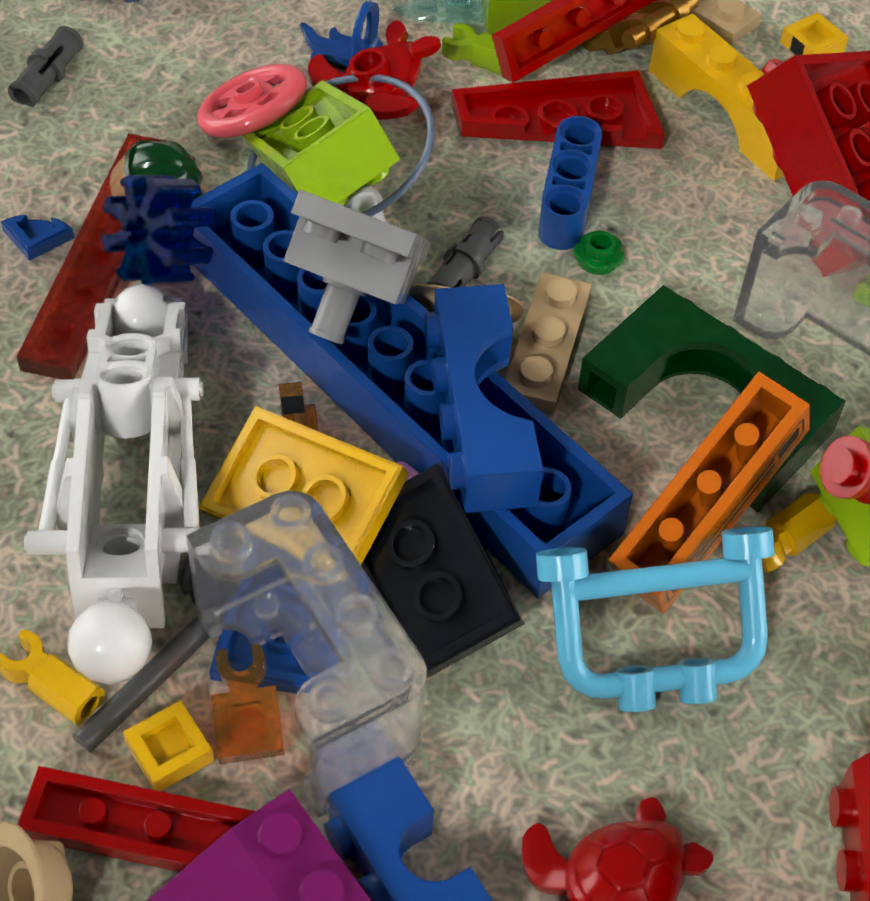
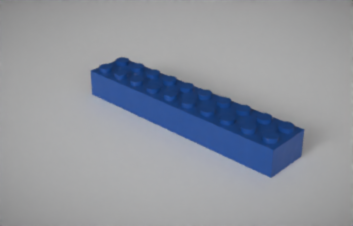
M263 163L176 209L181 253L200 273L396 462L404 461L419 473L438 463L448 478L447 455L448 452H454L452 440H442L439 406L440 404H446L444 393H434L431 361L432 358L438 357L436 348H427L424 314L430 312L409 293L405 304H393L366 294V297L359 296L346 330L343 344L329 341L308 332L315 319L327 283L322 281L323 277L283 262L299 219L298 215L291 213L298 194ZM495 371L478 385L482 394L500 410L516 417L532 420L534 423L543 466L538 507L471 512L466 514L483 546L533 595L540 598L552 588L551 582L538 580L536 553L554 548L580 547L587 549L589 561L624 535L633 493ZM453 489L464 508L461 489Z

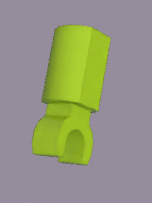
M455 23L453 26V39L449 37L442 39L441 54L450 60L471 61V65L502 76L492 35L484 32L478 35L475 34L470 26L463 23Z

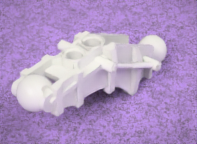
M147 284L127 287L116 298H105L104 303H96L94 308L95 329L88 330V355L82 378L58 379L52 384V398L55 399V403H63L54 456L50 464L38 531H28L27 535L24 536V550L27 551L28 556L66 555L74 623L68 632V654L78 672L92 681L107 685L130 680L144 667L152 647V637L149 628H164L165 625L162 584H176L181 552H207L208 547L211 545V535L207 531V527H199L191 401L201 400L204 394V387L200 377L185 378L184 364H188L189 360L186 302H183L182 298H171L159 287ZM151 431L146 524L99 525L100 494L104 478L103 452L105 434L115 438L127 439L136 438ZM71 432L74 443V454L73 458L66 459L69 437ZM56 523L59 530H54Z

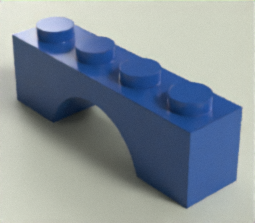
M504 284L435 289L434 313L424 314V334L427 348H436L438 357L432 358L431 361L434 393H444L446 404H440L439 406L442 440L453 441L454 452H448L447 455L451 490L461 489L465 513L538 507L543 466L534 423L532 420L516 417L500 410L486 399L478 387L487 376L509 366L513 324Z

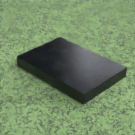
M437 463L405 481L357 573L410 680L413 683H417L433 676L525 623L455 491L451 490L449 480L441 466Z

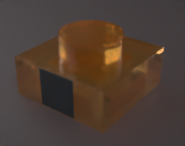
M302 383L278 384L280 415L318 431L315 403L304 404Z

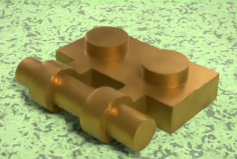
M656 0L583 42L582 46L589 52L604 49L607 55L617 53L626 48L632 50L640 44L647 46L654 42L657 29L690 15V12L697 8L699 1Z

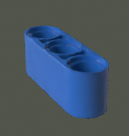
M568 117L561 121L557 127L542 195L538 236L542 243L556 250L574 248L576 243H580V238L584 235L602 139V128L596 121L588 117Z

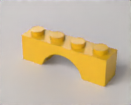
M693 13L657 29L649 72L679 98L686 96L693 90L704 91L714 97L726 110L735 127L740 152L773 181L784 176L783 171L774 161L772 145L763 124L754 113L753 100L747 88V85L763 76L764 73Z

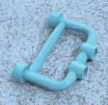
M750 526L722 531V559L589 574L587 549L564 547L537 552L538 580L551 582L557 656L564 679L575 691L587 697L618 698V709L625 712L652 710L656 708L655 693L679 690V699L682 703L705 704L716 701L718 699L717 685L728 684L746 678L758 668L766 653L768 630L762 558L775 555L773 528ZM738 582L742 644L733 656L715 660L710 658H689L680 660L674 665L658 667L645 665L625 666L616 669L615 672L602 674L589 670L585 665L578 601Z

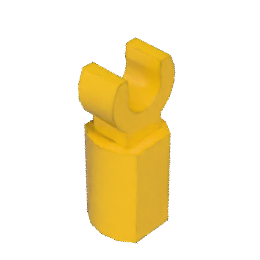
M803 494L766 521L765 527L773 528L775 555L762 558L764 572L769 573L777 569L785 562L786 555H798L835 527L836 518L823 506L819 494Z
M22 629L18 633L21 646L29 654L22 660L13 661L0 652V673L2 677L12 683H27L30 692L72 723L81 726L104 702L105 690L78 672L58 655H47L39 636L32 631Z

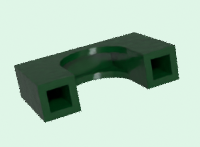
M664 285L583 357L578 383L579 391L620 419L656 385L668 378L683 374H699L717 378L731 385L741 394L758 371H760L809 403L810 430L749 506L756 512H759L834 433L846 402L831 392L826 386L818 384L785 363L780 357L771 354L741 335L733 327L722 323L697 307L689 299L683 298Z

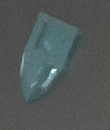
M407 0L391 9L402 16L423 22H483L482 0Z

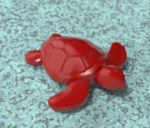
M399 20L393 21L386 28L387 44L364 49L356 53L350 59L344 73L331 67L323 55H315L308 63L311 85L315 86L322 80L328 81L342 76L354 75L359 80L358 82L345 83L334 87L370 107L377 120H389L408 116L418 108V102L413 97L407 96L408 93L390 84L370 81V78L377 74L390 76L414 87L421 70L422 58L438 52L442 45L440 38L424 36L414 42L406 41L409 35L404 24Z
M648 797L640 802L636 809L634 821L606 825L586 835L573 849L568 860L557 852L546 826L541 823H536L527 829L522 837L521 851L524 872L531 885L537 891L548 895L568 896V899L565 901H677L683 875L698 876L705 873L711 866L714 855L711 851L695 842L683 844L678 828L664 822L667 815L655 797Z

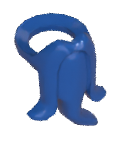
M366 1L362 4L354 23L352 37L340 34L336 27H333L329 31V38H324L317 35L308 24L300 23V29L303 32L305 41L313 51L311 59L315 55L321 54L328 64L348 67L350 59L359 51L383 45L378 36L379 7L378 3L373 1ZM367 16V24L364 39H361L364 21Z

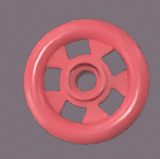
M289 64L265 65L241 73L220 85L207 96L197 113L198 125L205 134L216 138L238 137L265 128L285 116L299 103L306 91V77L299 68Z

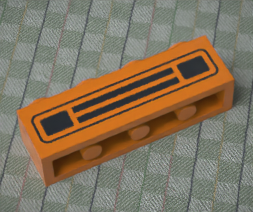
M758 371L608 559L612 571L707 560L722 542L721 532L733 528L810 430V404ZM684 589L637 595L662 614H665Z

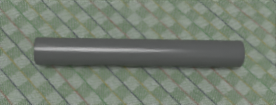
M208 605L73 733V739L91 753L223 625L224 617L221 613Z

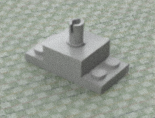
M299 189L291 213L298 215L299 219L283 262L323 277L322 281L326 282L327 286L313 324L308 332L329 341L343 344L344 336L359 296L366 297V294L393 304H405L420 262H425L432 242L416 233Z

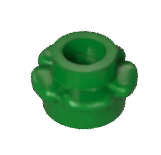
M594 231L584 234L580 238V243H576L573 250L574 257L580 267L586 272L595 275H605L613 272L623 263L625 257L624 252L621 251L623 248L621 241L606 231Z

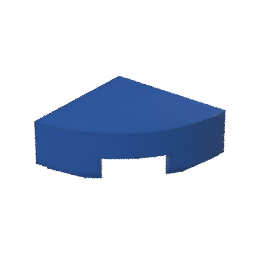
M19 215L1 221L4 233L29 261L75 238L73 229L65 222L56 218H51L50 222L45 220H28L27 215Z

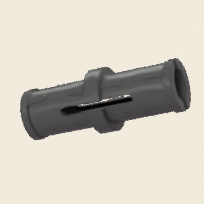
M60 26L43 48L36 49L29 55L27 67L8 87V95L12 101L34 107L38 99L54 81L60 82L66 73L65 67L75 54L80 52L84 45L81 36L76 30L68 26ZM53 59L54 61L41 75L39 72L43 69V67L48 63L49 60Z
M486 216L478 217L458 245L453 243L444 254V263L426 284L451 288L465 287L472 278L477 279L485 269L487 257L504 237V232L501 230L497 231L492 238L496 230L500 228L499 223Z

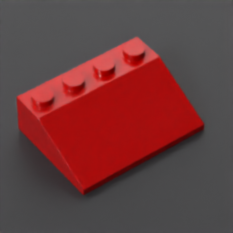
M870 51L794 55L747 85V88L753 100L754 113L763 124L772 145L774 161L783 171L791 190L793 206L802 217L811 238L813 254L817 261L822 264L827 275L870 262Z

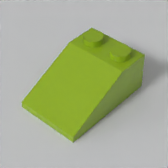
M323 80L306 91L299 103L285 116L265 128L242 136L260 160L297 194L300 189L345 206L347 203V197L362 186H371L384 179L390 171L389 167L400 160L370 107Z

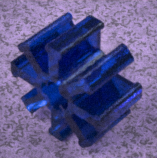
M129 175L122 178L120 184L124 187L126 196H107L103 206L105 214H111L122 224V231L114 234H102L101 236L103 249L106 253L125 252L120 268L116 269V274L123 281L141 280V284L147 286L183 284L193 281L195 276L191 273L190 265L209 264L213 254L212 247H205L193 236L194 229L215 225L211 207L190 208L195 194L200 191V186L192 179H174L172 175Z

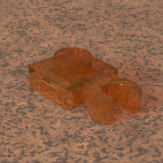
M260 644L252 645L253 662L245 671H235L230 668L231 663L227 649H219L217 652L216 666L222 681L230 688V692L211 695L217 759L220 764L285 755L276 686L258 687L267 671L265 654Z

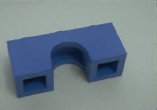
M399 756L328 794L330 821L324 823L327 838L342 861L352 856L364 876L358 879L357 882L371 901H492L471 867L446 880L427 881L413 875L404 865L402 857L405 852L413 845L432 835L434 809Z

